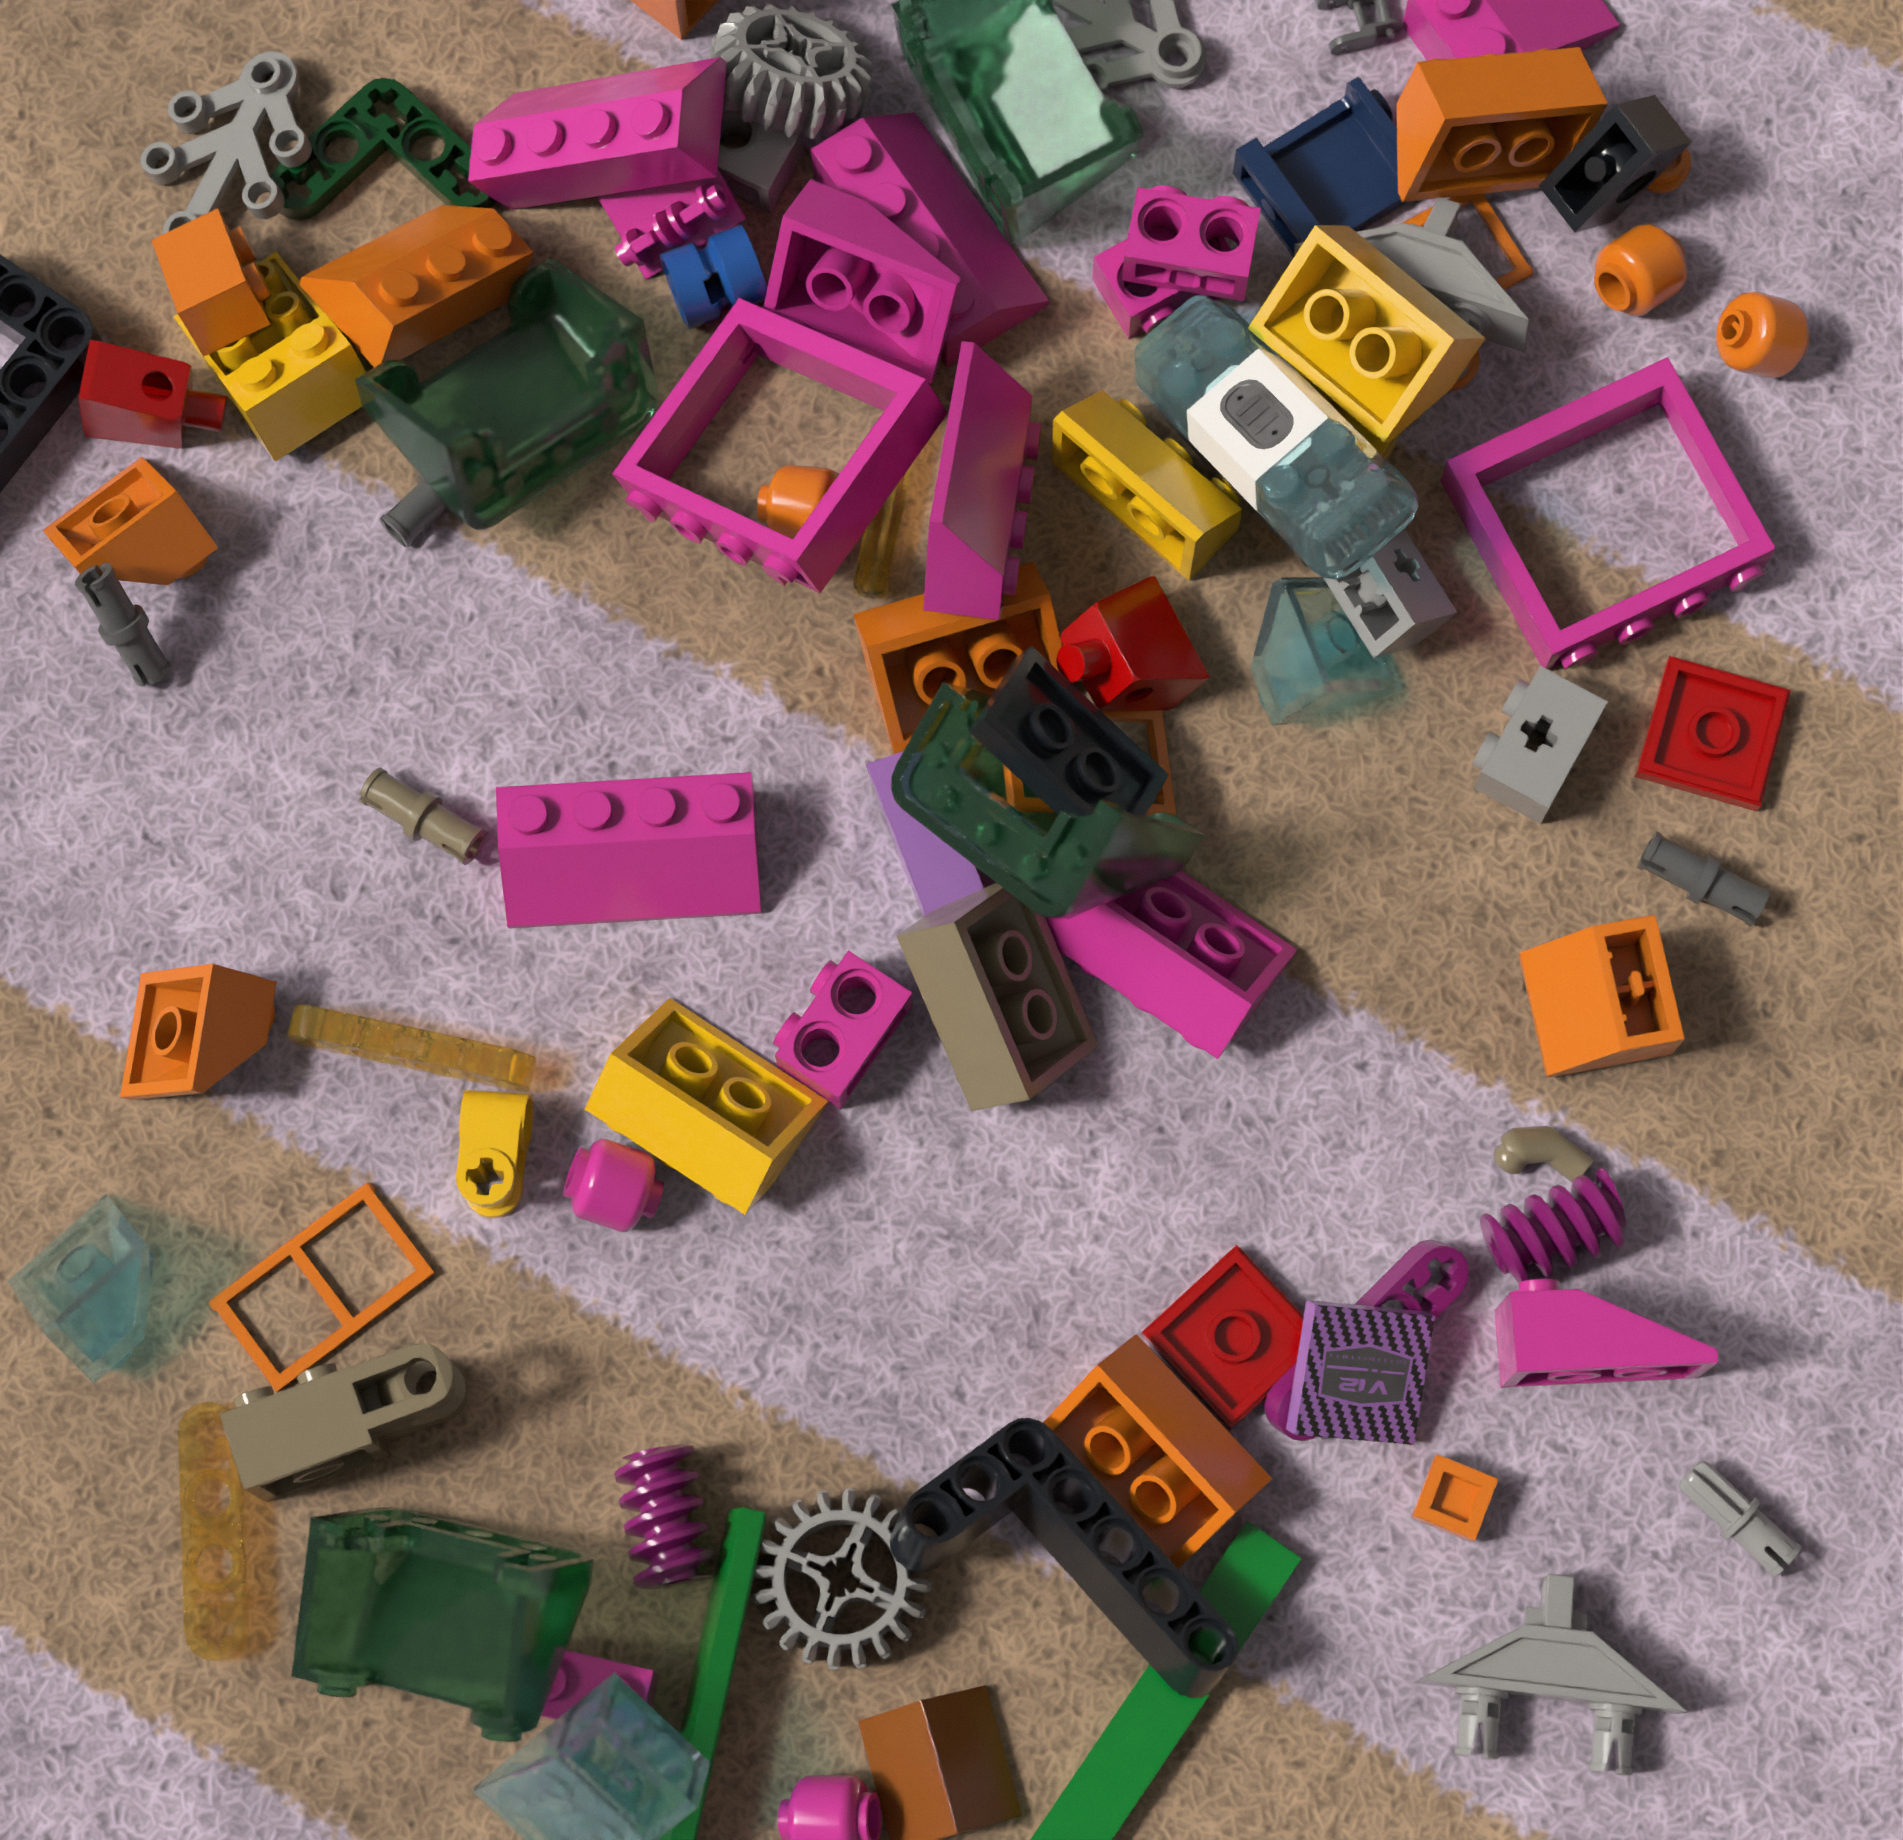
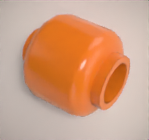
M1651 224L1637 225L1600 250L1595 262L1594 285L1599 297L1611 309L1621 311L1630 316H1642L1677 294L1683 288L1687 278L1683 246L1673 235Z
M1748 292L1737 296L1724 309L1717 325L1716 344L1719 356L1724 363L1739 372L1764 378L1782 377L1793 370L1806 354L1809 346L1810 334L1806 315L1799 305L1785 298L1761 292Z
M784 465L775 472L770 484L763 485L759 491L757 499L759 520L767 522L768 528L793 539L839 474L832 469L824 467Z

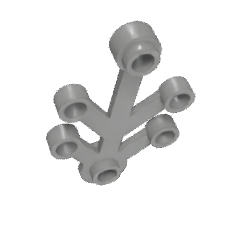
M1045 0L1087 23V25L1056 32L1043 29L1035 30L1025 38L1023 45V57L1026 64L1037 71L1051 69L1056 65L1059 57L1121 43L1139 52V54L1107 63L1100 59L1091 58L1084 60L1078 65L1075 79L1086 84L1082 79L1085 74L1089 72L1099 73L1104 78V81L1100 85L1090 87L1105 95L1109 92L1111 86L1153 77L1161 85L1170 88L1189 86L1196 82L1203 74L1207 58L1206 49L1202 41L1190 30L1180 27L1173 0H1142L1150 4L1156 32L1135 21L1129 0H1103L1104 3L1099 0ZM1044 43L1049 45L1053 51L1048 56L1038 57L1030 49L1036 44ZM1178 53L1183 55L1187 62L1183 66H1172L1166 63L1165 58L1170 54Z
M279 52L261 53L244 66L238 81L202 97L194 91H182L171 99L168 106L169 116L177 127L185 133H196L207 125L209 119L239 108L233 122L175 148L165 142H156L149 145L142 153L140 162L143 170L153 182L160 185L172 183L182 172L212 159L185 211L176 212L167 219L164 224L163 234L215 210L239 164L246 182L242 192V199L251 213L259 219H270L282 210L285 202L284 195L271 179L256 132L267 113L274 128L269 142L270 149L282 165L286 167L300 166L311 155V143L301 128L298 127L291 107L299 90V73L297 67L288 56ZM273 76L269 81L262 83L266 78ZM196 107L193 114L188 117H182L187 109ZM298 140L295 148L290 151H283L289 142ZM169 158L165 166L155 169L156 164L160 160ZM271 192L270 197L265 202L256 204L261 194Z

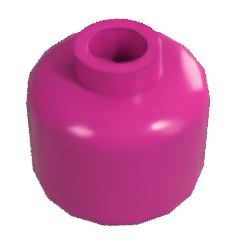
M601 1138L596 1140L589 1150L582 1147L578 1149L567 1175L563 1195L572 1199V1211L580 1219L619 1232H628L635 1227L641 1216L651 1219L654 1217L661 1201L664 1182L654 1179L656 1165L655 1160L650 1154Z
M805 1776L796 1783L790 1799H783L780 1803L778 1830L782 1840L880 1839L882 1825L880 1800L875 1792L868 1791L866 1784L857 1776Z

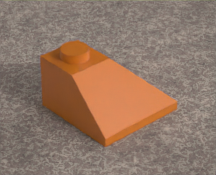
M143 457L137 459L42 530L79 574L94 565H98L100 568L102 563H109L114 569L117 579L120 581L170 585L176 579H185L197 573L207 562V556L218 549V546L179 493Z
M214 963L141 973L120 1097L136 1100L204 1093L267 1044L268 1033L275 1019V1006L273 1002L277 982Z

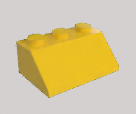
M1336 225L1314 226L1248 327L1252 333L1384 443L1393 440L1451 390L1486 339L1351 227Z
M1101 390L1062 410L1053 419L1051 463L1190 581L1238 531L1243 509L1238 506L1240 502L1237 495L1221 480L1212 478L1209 481L1191 466L1193 460L1180 444L1170 438L1162 441L1146 427L1147 422L1142 413L1132 403L1123 398L1116 402L1104 390Z
M669 998L610 1053L584 1109L606 1123L613 1131L626 1136L659 1158L666 1166L676 1169L712 1193L719 1201L732 1206L745 1215L774 1184L825 1109L828 1100Z

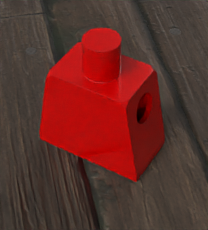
M90 340L78 398L84 437L180 449L183 447L186 426L216 432L222 431L227 395L194 390L192 367L190 364L101 341Z
M1155 576L1147 577L1096 602L1061 632V643L1063 646L1057 653L1056 663L1058 671L1070 682L1082 680L1093 703L1102 711L1170 710L1210 678Z

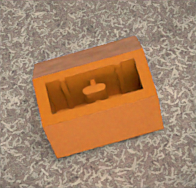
M1656 914L1591 926L1520 952V964L1546 1078L1669 1056L1685 1040Z

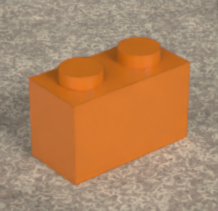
M218 208L151 240L177 314L203 357L271 325L262 300L270 297L271 293L258 266L253 262L257 260L254 249L243 228L238 226L230 230Z

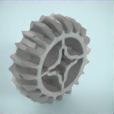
M768 3L763 11L754 6H746L743 13H730L727 22L720 24L718 33L713 37L709 59L721 57L727 62L724 108L729 111H740L743 122L756 121L764 125L765 132L773 128L783 131L789 138L793 133H802L808 139H814L818 131L826 136H833L838 128L844 129L851 125L855 118H859L862 108H865L867 105L873 78L871 74L873 63L867 59V48L862 44L855 43L854 33L838 30L837 21L819 19L816 17L815 11L805 14L798 12L793 5L788 10H782Z
M854 1489L844 1490L842 1509H832L828 1491L823 1490L817 1493V1501L821 1512L810 1516L807 1506L802 1500H797L792 1504L796 1516L801 1521L795 1528H792L781 1517H776L773 1520V1527L785 1539L781 1546L770 1540L762 1539L760 1551L767 1556L775 1558L773 1566L756 1565L754 1578L772 1580V1588L758 1591L753 1595L756 1605L765 1606L776 1602L778 1610L767 1615L763 1620V1625L767 1630H773L787 1622L791 1628L782 1636L779 1645L785 1651L793 1648L802 1637L808 1641L802 1654V1661L804 1663L812 1665L817 1658L820 1647L829 1649L827 1658L828 1668L838 1671L841 1666V1650H852L855 1667L862 1669L867 1666V1658L862 1648L864 1646L874 1643L876 1651L882 1659H887L891 1656L890 1647L883 1639V1636L890 1630L899 1640L903 1642L909 1641L912 1634L905 1625L899 1622V1619L903 1613L914 1619H923L925 1608L908 1600L910 1592L918 1594L930 1593L931 1582L925 1579L911 1578V1570L906 1569L897 1562L894 1556L898 1576L896 1591L882 1586L881 1583L867 1576L863 1570V1560L871 1535L877 1536L891 1552L889 1540L902 1511L895 1508L889 1512L883 1522L876 1518V1515L880 1510L881 1498L874 1494L867 1500L864 1512L855 1510L856 1493ZM839 1525L853 1526L849 1537L846 1538L841 1549L831 1556L822 1557L798 1550L799 1546L808 1537L822 1529ZM856 1548L852 1558L853 1577L861 1583V1586L874 1592L868 1593L857 1588L855 1592L849 1594L845 1589L846 1596H836L831 1609L827 1611L832 1600L830 1595L832 1585L823 1576L822 1572L812 1569L810 1566H816L827 1571L834 1564L838 1569V1563L848 1562L852 1550ZM789 1568L812 1579L820 1588L821 1595L816 1608L817 1613L811 1626L797 1615L791 1605L787 1590ZM860 1601L873 1606L877 1605L887 1610L879 1620L866 1629L851 1634H830L842 1610L851 1603Z

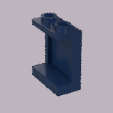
M1356 77L1347 83L1345 95L1340 100L1267 145L1263 146L1256 137L1236 149L1232 174L1255 206L1261 208L1260 213L1293 258L1294 244L1304 242L1315 225L1349 226L1355 232H1358L1407 203L1402 202L1398 193L1397 127L1392 122V111L1383 95L1376 89L1369 91L1360 77Z

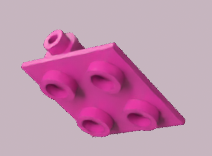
M718 168L717 177L597 196L621 237L622 242L615 246L618 258L627 267L634 263L637 264L645 280L663 270L660 260L661 253L691 242L699 248L707 243L710 235L734 227L747 219Z

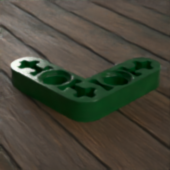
M389 78L375 79L364 85L308 137L312 151L305 163L297 167H286L280 163L270 175L284 195L285 202L280 214L288 219L298 221L310 219L320 213L385 151H388L445 205L492 209L497 202L483 191L477 196L471 192H465L459 196L461 192L458 182L449 170L455 163L457 171L468 181L472 148L403 84ZM381 100L388 105L395 100L394 104L400 119L407 124L401 133L397 123L387 114L382 113L376 117L374 104L377 101ZM423 136H436L444 142L443 152L434 160L421 161L411 154L413 144ZM340 137H349L359 144L358 151L352 159L347 162L338 163L326 157V149L331 141ZM312 159L317 160L322 171L330 176L329 179L324 180L320 171L316 174L314 173L310 163ZM291 181L298 185H303L307 182L310 194L304 199L296 194L288 199L290 195L286 185Z

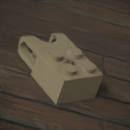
M421 1343L403 1347L341 1370H337L335 1363L314 1367L297 1376L300 1385L275 1394L272 1386L251 1390L234 1399L236 1408L219 1415L244 1490L265 1502H269L391 1457L387 1443L447 1422L460 1414L467 1403L468 1385L462 1371L441 1350L431 1344ZM431 1374H436V1382L431 1391L426 1394H417L416 1386L419 1381Z

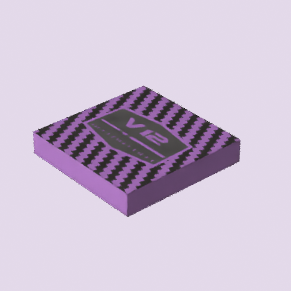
M1306 1300L1286 1430L1294 1435L1414 1445L1435 1316L1425 1311Z

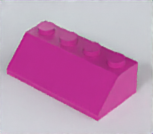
M717 57L514 93L474 124L468 182L507 209H519L717 177L727 62L723 58Z
M915 112L862 117L811 149L813 176L816 182L869 202L961 278L940 358L947 368L958 362L962 341L973 342L981 348L1049 305L1048 298Z
M962 341L929 520L923 610L999 620L1003 594L1016 595L1020 557L1010 556L1011 548L1023 550L1028 512L1018 511L1017 508L1018 503L1030 504L1035 467L1024 465L1025 459L1037 460L1042 423L1030 421L1033 396L973 342Z
M752 772L496 787L498 854L508 929L762 914L756 791Z
M1069 827L1037 859L1028 875L1060 952L1075 961L1085 973L1100 978L1129 998L1131 1003L1139 1010L1151 1013L1180 1033L1190 1045L1205 1050L1216 1059L1220 1058L1239 1035L1298 950L1134 838L1131 839L1123 853L1108 862L1088 842L1083 840L1073 828Z

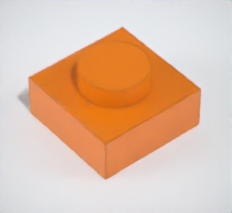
M1436 1454L1433 1457L1410 1518L1473 1543L1478 1535L1498 1479Z

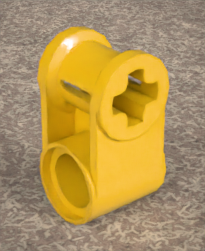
M465 1090L463 1094L459 1118L460 1145L456 1184L471 1209L480 1216L490 1219L502 1218L513 1212L520 1203L523 1193L526 1154L530 1145L533 1127V1099L531 1094ZM495 1171L503 1183L493 1184L489 1195H483L476 1183L487 1182L489 1172Z

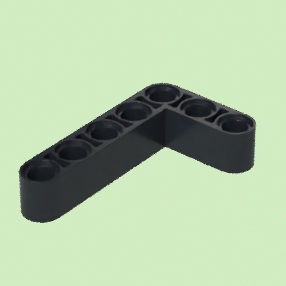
M0 254V333L19 345L0 369V429L8 430L6 438L0 443L1 493L80 393L90 340L103 341L90 317L81 308ZM25 302H35L33 309L27 315L11 317L12 312L18 305ZM84 335L82 342L76 348L71 350L59 349L67 337ZM46 382L44 390L38 396L21 398L24 390L30 384Z
M1018 1418L1008 1423L913 1493L907 1500L889 1540L893 1556L906 1569L915 1572H929L938 1568L1013 1512L1169 1687L1179 1695L1188 1698H1202L1212 1693L1237 1657L1239 1645L1237 1636L1231 1626L1061 1439L1041 1421L1033 1418ZM1012 1454L1024 1456L1032 1465L1018 1462L1013 1458ZM969 1488L977 1491L983 1496L985 1501L971 1498L965 1493L964 1489ZM1055 1502L1067 1504L1076 1514L1064 1512ZM914 1524L929 1526L938 1537L924 1535L917 1530ZM1104 1550L1112 1553L1121 1564L1108 1561L1102 1556L1100 1551ZM1144 1600L1156 1602L1163 1608L1166 1614L1153 1611ZM1189 1649L1203 1653L1211 1664L1198 1661L1193 1657Z

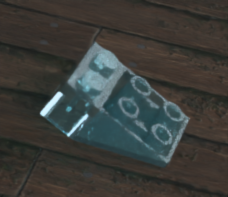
M613 1673L474 1787L473 1793L524 1840H658L698 1808L710 1762L618 1675Z

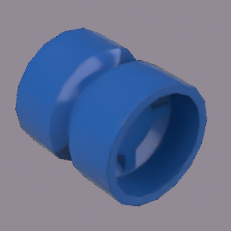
M741 224L710 235L707 246L702 249L691 242L660 254V260L669 288L688 330L719 319L722 307L729 305L732 308L739 298L754 305L765 302L767 286L752 244ZM714 273L716 281L703 282L704 280L709 279L711 275Z

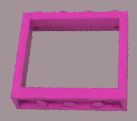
M739 298L612 475L628 493L625 499L626 504L640 510L648 521L655 522L658 517L670 521L671 526L678 533L694 543L700 544L705 538L715 543L716 547L725 556L740 565L746 566L751 560L761 565L771 578L784 586L788 582L792 583L795 581L821 594L948 413L925 378ZM758 355L884 411L793 539L668 481Z
M1668 357L1447 460L1440 479L1540 666L1548 670L1561 664L1565 669L1576 664L1580 667L1599 654L1596 647L1615 638H1618L1621 645L1633 642L1654 628L1653 620L1672 611L1676 618L1690 615L1710 601L1708 594L1727 585L1731 592L1744 589L1748 582L1765 575L1763 568L1776 549ZM1660 405L1738 546L1560 630L1482 487L1654 406Z

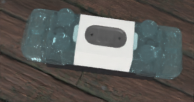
M1202 295L1188 299L1136 346L1135 382L1139 390L1162 414L1170 427L1305 567L1308 565L1314 573L1322 578L1337 579L1349 575L1407 527L1415 517L1418 508L1417 494L1409 481L1285 359L1248 329L1250 324L1234 308Z

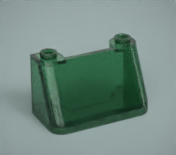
M898 0L891 4L898 41L905 61L999 231L1009 245L1033 234L1139 154L1138 141L1144 138V133L1136 114L1129 104L1119 108L1113 99L1106 100L1054 10L1053 0Z
M552 257L547 258L528 270L514 282L508 298V313L511 326L423 382H419L414 369L400 360H388L355 379L361 404L368 415L448 509L475 530H485L498 524L639 431L648 423L658 403V389L644 320Z
M945 682L940 686L896 763L891 776V791L894 800L902 810L1032 911L1049 918H1073L1179 873L1189 862L1204 837L1203 833L1176 815L1160 812L1153 813L1147 817L1126 812L1114 802L1101 799L1094 810L1096 813L1090 816H1079L1066 811H1060L1059 815L1056 813L1019 812L1007 803L1003 763L968 732L992 695ZM1023 783L1024 796L1038 798L1032 792V790L1029 789Z
M375 1507L311 1517L291 1677L317 1683V1692L331 1697H354L357 1695L358 1687L380 1684L470 1708L469 1722L481 1727V1736L483 1738L497 1742H518L522 1739V1733L537 1728L591 1587L594 1556L569 1547L401 1508Z

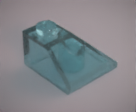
M1281 577L1272 583L1250 666L1259 690L1260 703L1268 713L1272 725L1311 723L1403 689L1389 654L1377 658L1372 657L1323 577Z
M106 1194L16 1273L8 1283L45 1336L95 1384L108 1371L120 1367L129 1358L132 1350L144 1340L155 1253L118 1206Z

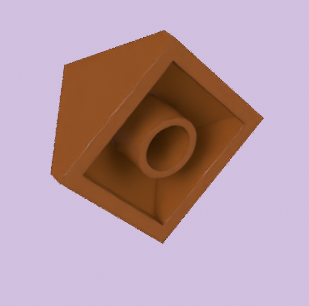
M986 1685L923 1699L858 1721L890 1840H940L1022 1816Z

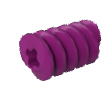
M1602 1167L1596 1171L1595 1184L1588 1177L1581 1175L1572 1180L1571 1193L1561 1185L1551 1187L1548 1190V1204L1536 1194L1528 1196L1524 1200V1214L1513 1204L1503 1206L1500 1211V1224L1490 1214L1485 1213L1480 1216L1482 1234L1496 1266L1505 1275L1510 1273L1518 1283L1529 1280L1528 1266L1531 1264H1535L1546 1278L1553 1276L1552 1256L1556 1254L1562 1258L1570 1269L1576 1267V1246L1581 1244L1594 1259L1601 1257V1236L1606 1235L1618 1250L1625 1247L1624 1227H1626V1218L1623 1205L1611 1177Z
M678 1444L657 1447L624 1456L622 1459L631 1460V1462L620 1467L614 1473L617 1483L636 1487L619 1498L621 1509L640 1512L638 1516L623 1525L625 1534L645 1538V1541L628 1551L629 1558L633 1562L650 1564V1567L633 1578L636 1588L647 1590L659 1589L699 1581L713 1576L698 1573L697 1569L699 1565L714 1557L713 1549L694 1547L692 1541L709 1531L708 1523L688 1520V1514L702 1506L704 1498L683 1493L685 1486L700 1478L699 1471L681 1469L678 1466L680 1460L695 1452L694 1445Z

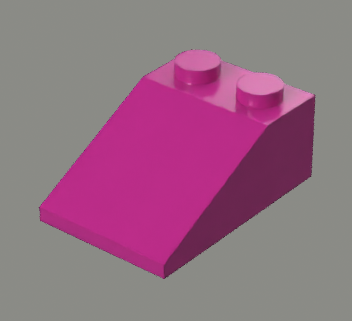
M1407 0L1403 18V29L1427 61L1434 58L1453 59L1482 56L1490 53L1531 52L1539 49L1553 50L1580 47L1581 51H1584L1617 31L1620 27V24L1602 0Z
M810 179L783 215L763 309L916 374L932 384L937 374L961 278L869 202Z
M1534 1279L1519 1282V1290L1510 1292L1494 1310L1500 1388L1696 1379L1718 1363L1716 1348L1582 1290H1559V1280Z

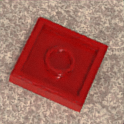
M1669 656L1664 666L1635 777L1757 812L1761 807L1791 690Z
M1236 1245L1144 1329L1141 1335L1229 1430H1232L1267 1397L1273 1385L1297 1362L1304 1316Z

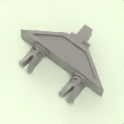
M1438 197L1424 227L1400 223L1357 232L1486 338L1485 340L1525 353L1529 327L1528 317L1464 244V240L1454 237L1459 226L1458 214L1461 208L1460 203ZM1304 242L1294 244V257ZM1468 365L1458 379H1461L1465 376L1468 370Z
M1548 1574L1543 1577L1540 1608L1525 1607L1522 1626L1413 1682L1455 1688V1694L1461 1695L1455 1755L1463 1757L1471 1755L1479 1725L1482 1759L1498 1760L1497 1746L1501 1699L1506 1700L1509 1695L1589 1704L1588 1709L1595 1711L1589 1771L1605 1772L1613 1742L1615 1774L1632 1776L1633 1771L1631 1762L1635 1715H1642V1710L1676 1715L1688 1711L1596 1634L1586 1631L1587 1613L1573 1612L1575 1578L1573 1576Z

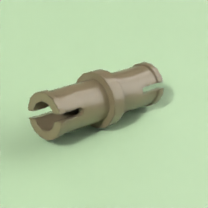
M381 767L374 770L363 784L359 802L365 806L372 807L402 825L403 833L414 841H419L423 838L457 858L463 865H468L481 850L487 831L443 807L442 799L434 793L428 791L421 794L388 774Z

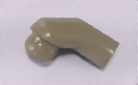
M1549 1126L1512 1128L1501 1136L1502 1144L1497 1146L1494 1151L1496 1164L1509 1174L1521 1173L1527 1163L1546 1162L1571 1183L1576 1177L1583 1175L1595 1160L1555 1128Z

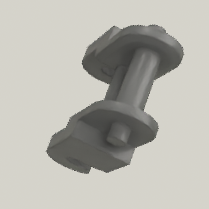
M1315 0L1319 10L1327 8L1328 2L1333 1L1335 7L1347 5L1349 9H1354L1360 31L1341 35L1333 39L1329 43L1332 55L1340 54L1342 52L1341 48L1347 46L1349 53L1374 47L1376 38L1387 36L1388 39L1394 38L1396 33L1404 27L1401 19L1392 18L1387 0ZM1375 4L1380 21L1367 24L1362 7Z

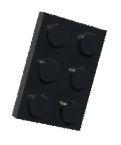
M1032 646L1016 657L968 731L1108 862L1126 850L1169 776L1163 768Z

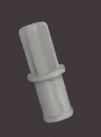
M1702 1460L1695 1464L1682 1478L1679 1484L1681 1491L1722 1528L1719 1535L1724 1540L1732 1537L1773 1578L1784 1570L1782 1566L1784 1562L1789 1565L1800 1552L1802 1547L1797 1542L1791 1540L1758 1509L1761 1502L1756 1497L1748 1500L1707 1461Z

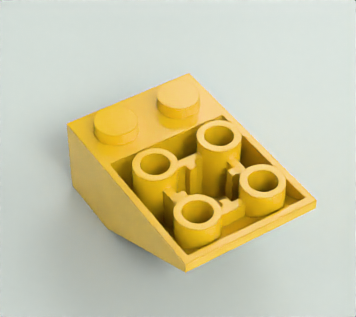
M274 252L262 261L255 262L271 293L270 297L262 300L271 325L203 357L179 315L176 314L173 317L249 428L276 462L370 402L379 394L349 341L299 285L300 280L280 255Z

